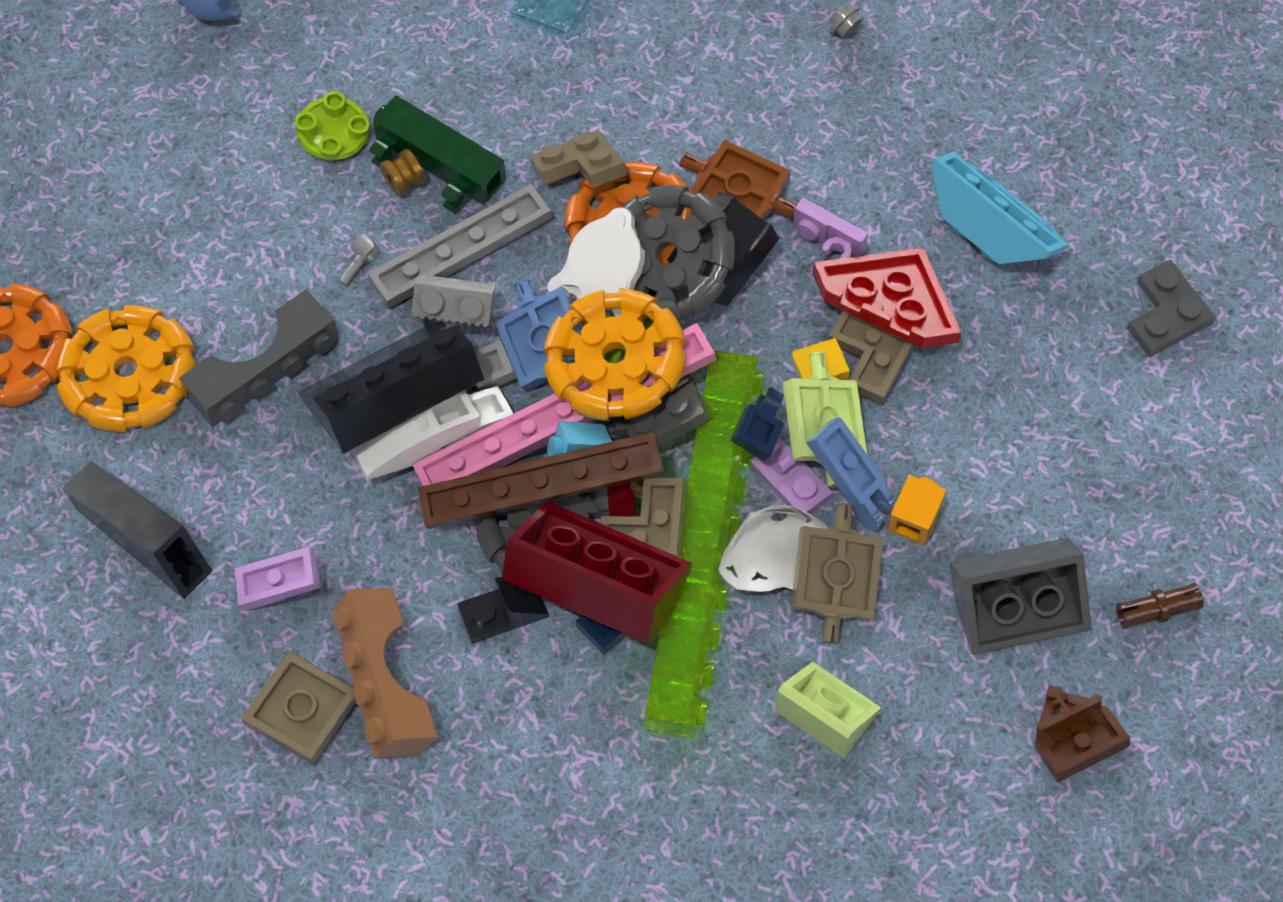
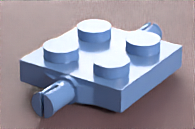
M521 279V284L518 282L514 284L521 304L511 314L498 320L495 324L519 385L528 392L547 382L544 371L547 355L543 353L545 340L553 322L558 316L563 318L570 311L568 306L573 302L569 292L563 286L546 295L535 296L530 281L528 279ZM581 322L573 329L579 335H581L583 328ZM563 356V361L575 363V356Z

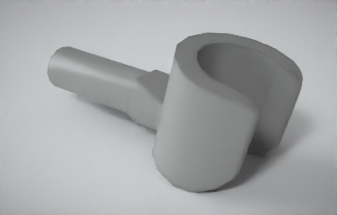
M365 233L360 234L351 245V249L357 256L339 280L345 286L349 284L364 263L369 264L378 257L379 252L375 242Z

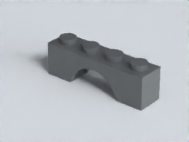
M307 289L275 311L278 321L277 334L271 346L263 354L244 362H227L210 356L179 378L187 398L212 427L221 421H230L245 404L252 399L264 397L276 382L285 376L291 377L301 370L307 360L316 354H324L333 347L335 341L339 338L335 320Z

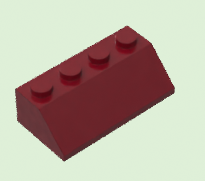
M547 501L507 539L502 580L648 644L667 623L693 563Z

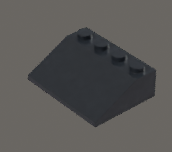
M434 321L299 391L298 394L344 454L485 379L472 344L454 324Z

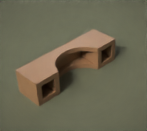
M393 588L349 589L332 609V619L335 629L339 632L343 646L344 663L349 668L353 681L354 698L360 706L365 723V737L371 744L375 759L420 755L437 738L427 700L401 687L390 674L384 657L385 644L404 625Z

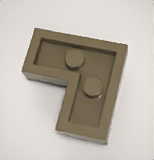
M598 130L581 133L573 140L560 145L547 146L541 152L530 156L534 171L545 185L581 172L593 188L628 175L624 160Z
M842 311L829 334L828 340L836 338L841 349L861 357L849 380L857 381L859 395L883 405L914 344L848 312Z
M646 478L643 482L640 517L601 516L600 524L681 558L687 482L684 478Z

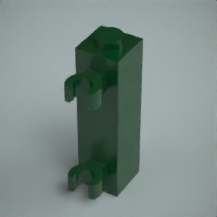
M395 95L387 105H382L377 110L373 120L376 141L369 149L370 153L375 155L371 162L380 168V163L385 160L392 161L396 153L399 154L401 151L408 149L415 156L421 168L448 184L441 193L442 197L447 199L443 203V207L454 214L463 207L468 196L484 206L506 180L504 159L399 96Z

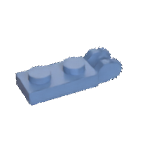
M842 418L831 419L806 443L847 501L854 505V514L861 520L864 527L875 531L883 524V517H881L877 509L883 515H891L896 499L893 498V494L886 486V480Z

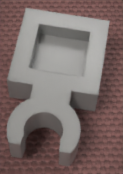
M501 339L474 351L485 380L472 387L477 385V388L482 391L500 386L517 378ZM472 387L465 390L467 394H469Z

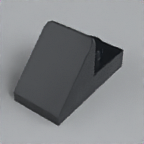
M502 577L494 578L496 590L459 602L457 605L470 642L474 644L548 618L549 614L542 597L522 590L518 586L502 580Z

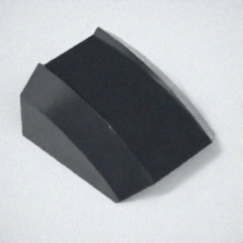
M718 192L712 200L720 206L728 218L725 223L728 231H732L734 235L735 260L732 271L728 270L723 284L726 285L713 303L728 306L780 238L772 224L765 222L739 202L735 196ZM712 230L701 234L704 243L711 241V238L714 237ZM676 247L667 258L669 264L676 259ZM707 262L702 276L709 277L713 264Z

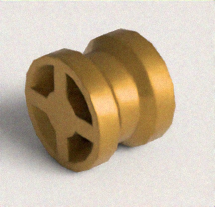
M408 149L401 151L397 159L393 161L385 160L380 163V169L385 181L397 196L406 193L407 187L413 184L419 186L425 182V175L419 162Z

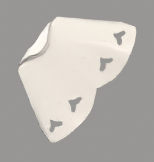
M769 506L762 510L751 512L726 548L718 570L722 577L737 590L763 592L782 587L793 590L800 528L809 526L826 529L828 527L811 514L794 506ZM774 513L788 514L782 521L777 522L771 519ZM733 565L737 577L734 576L732 571L727 570L726 567ZM757 572L760 575L768 578L767 580H763L760 578H758L757 580H752V578L756 575Z

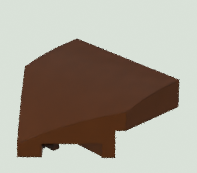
M1049 685L1041 719L1037 725L1035 748L1057 783L1130 747L1131 737L1107 706H1102V696L1082 697L1062 692V687Z

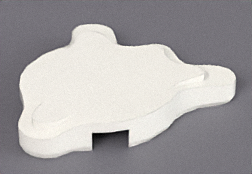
M615 208L606 217L593 221L583 227L573 239L565 266L560 273L548 282L547 288L549 293L563 286L570 296H576L579 299L600 290H604L605 293H617L619 288L634 290V286L642 273L645 263V250L641 247L638 233L635 229L634 215L625 208ZM620 308L612 309L615 317H621Z

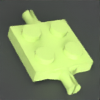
M825 352L809 354L812 371L811 378H791L783 382L793 460L816 461L820 463L806 442L831 419L837 417L842 418L867 453L857 381L839 380L828 375ZM826 471L827 487H837Z

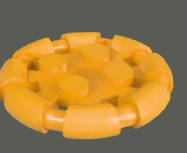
M619 288L617 293H605L604 290L592 292L568 306L570 311L563 318L558 316L553 322L547 334L543 353L547 355V363L544 364L545 376L555 395L561 401H568L572 405L571 409L580 415L601 421H610V417L624 416L625 420L636 418L659 406L662 403L661 398L668 391L673 392L683 374L686 354L682 352V346L686 340L681 325L669 308L662 309L657 305V299L646 293ZM606 309H621V317L607 318ZM648 317L654 323L646 330L642 322ZM580 322L585 324L581 330V335L573 330ZM666 348V353L662 356H655V349ZM612 349H621L626 353L625 358L618 363H609L604 359L607 352ZM563 356H575V363L564 362ZM647 375L655 380L650 387L640 384ZM586 381L591 387L587 391H579L577 388ZM609 395H623V400L609 401Z
M124 305V310L110 312L108 308L100 311L76 326V334L71 339L66 338L63 343L64 347L56 368L59 371L60 383L56 386L59 397L65 407L76 418L83 417L88 420L89 426L108 432H128L127 428L142 426L145 429L170 416L177 410L176 404L182 397L187 398L179 378L197 366V361L192 358V353L195 351L193 342L181 324L175 319L168 320L164 318L162 311L146 306ZM123 325L128 326V330L117 329L114 331V327ZM154 330L160 333L156 341L149 338ZM89 342H92L97 346L89 354L83 349ZM176 357L177 360L174 361V364L166 366L165 359ZM133 363L137 365L135 372L130 376L122 377L116 374L117 369L122 364ZM86 374L87 381H76L75 376ZM162 386L168 388L164 395L158 393ZM97 398L104 402L103 405L96 407L92 404ZM138 402L137 411L125 413L124 405Z

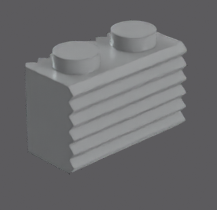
M419 274L414 284L411 315L414 318L419 315L421 319L427 316L429 320L435 317L437 321L443 319L445 323L448 320H451L453 324L459 321L461 325L464 322L468 325L474 323L476 327L482 324L485 328L492 319L496 284Z

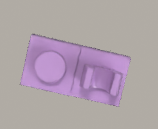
M802 197L794 209L793 228L803 238L810 241L817 240L823 244L822 258L826 259L833 251L842 253L840 259L863 256L865 254L868 239L867 232Z
M781 438L777 440L771 456L763 461L756 456L750 460L749 466L787 506H794L806 513L812 514L832 499L833 492L807 464L801 460H793L792 450Z
M305 547L234 568L238 606L245 611L321 587L316 554L311 547Z

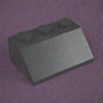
M1068 537L950 561L954 598L972 655L1092 630L1084 554Z

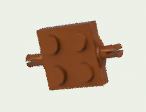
M725 139L716 153L706 161L688 152H685L684 156H682L679 167L698 174L697 182L690 192L694 194L702 192L711 199L718 192L735 196L739 202L763 220L773 211L794 220V209L797 204L781 197V192L790 180L791 170Z

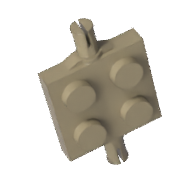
M846 503L836 504L834 527L821 529L803 526L799 531L791 609L813 612L823 617L824 625L821 642H829V644H839L841 620L852 618L871 621L875 617L883 539L864 536L852 530L851 521L854 505H846Z

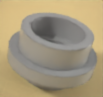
M856 4L850 8L846 5L840 7L830 18V21L833 23L830 32L833 35L838 34L842 39L848 36L863 20V17L858 13L860 8Z

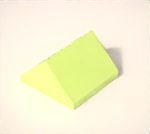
M811 662L780 686L776 703V712L844 759L881 710L880 706L814 662Z

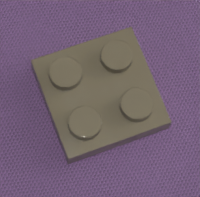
M288 651L241 720L245 726L314 765L356 703L354 688Z

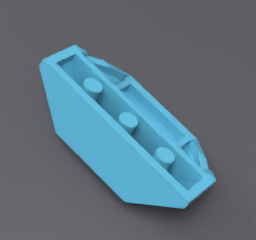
M956 152L948 153L933 160L931 166L942 218L952 226L956 234L967 238L980 249L981 254L988 260L994 261L997 264L1047 259L1064 251L1069 245L1042 217L995 179L976 166L966 163L963 157Z

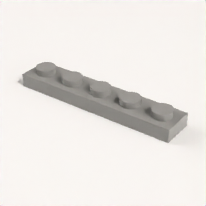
M529 184L367 273L369 282L389 309L413 296L415 279L419 274L447 277L552 219L551 209L533 185Z

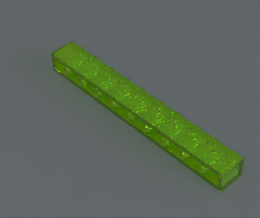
M714 350L716 361L709 364L703 394V403L710 419L697 427L687 482L681 558L693 564L667 623L660 630L644 717L645 732L695 739L697 726L705 727L708 702L701 701L703 687H712L715 663L708 662L710 649L718 650L721 625L714 624L716 611L724 612L728 587L721 586L722 575L718 569L723 554L728 547L729 537H734L739 529L740 514L733 512L735 501L743 502L747 478L740 477L741 466H749L751 459L750 452L730 440L743 409L753 402L754 395L760 396L762 394L764 373L757 372V356ZM732 566L726 567V569L731 571Z

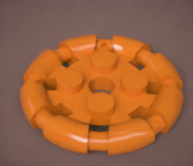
M625 162L628 175L595 188L584 179L578 186L580 191L577 195H572L567 204L564 226L566 233L570 234L571 237L568 243L571 246L574 237L583 227L593 221L606 217L613 209L621 208L635 195L640 198L649 194V189L653 184L656 186H685L689 188V192L691 189L676 174L671 173L668 175L660 171V166L644 162ZM624 181H627V183H628V184H622V185L618 186L617 188H615V183H620V182H624ZM592 199L600 202L597 209L590 206L589 203ZM657 207L646 212L648 218L654 215L660 216ZM684 207L680 217L688 220L691 215V209ZM670 245L662 250L660 254L662 264H669L667 258L676 246Z
M12 283L11 287L0 288V303H12V310L9 307L0 306V341L8 340L13 342V346L8 352L0 354V382L6 381L4 389H0V405H5L6 408L16 407L36 399L44 394L42 390L49 383H56L58 381L59 371L56 368L64 347L63 343L66 338L71 339L73 337L69 318L58 303L50 302L49 295L40 289ZM38 312L41 313V319L34 323L31 318ZM53 341V344L49 345L48 348L42 349V342ZM35 368L39 370L32 378L28 376Z

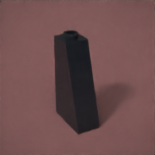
M89 462L62 488L78 512L182 599H185L212 572L207 561L181 523L94 462Z

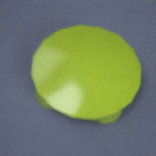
M330 91L323 98L309 103L295 118L297 140L303 149L316 158L329 161L346 159L356 154L366 144L370 133L369 119L362 107L350 99H346L338 91Z

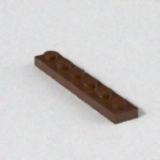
M650 432L418 487L425 527L433 529L659 476L665 473L657 435L655 432Z

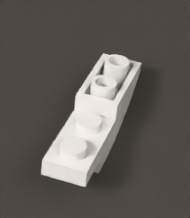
M498 386L469 395L464 390L350 451L367 481L413 466V463L440 451L441 447L454 444L514 413Z

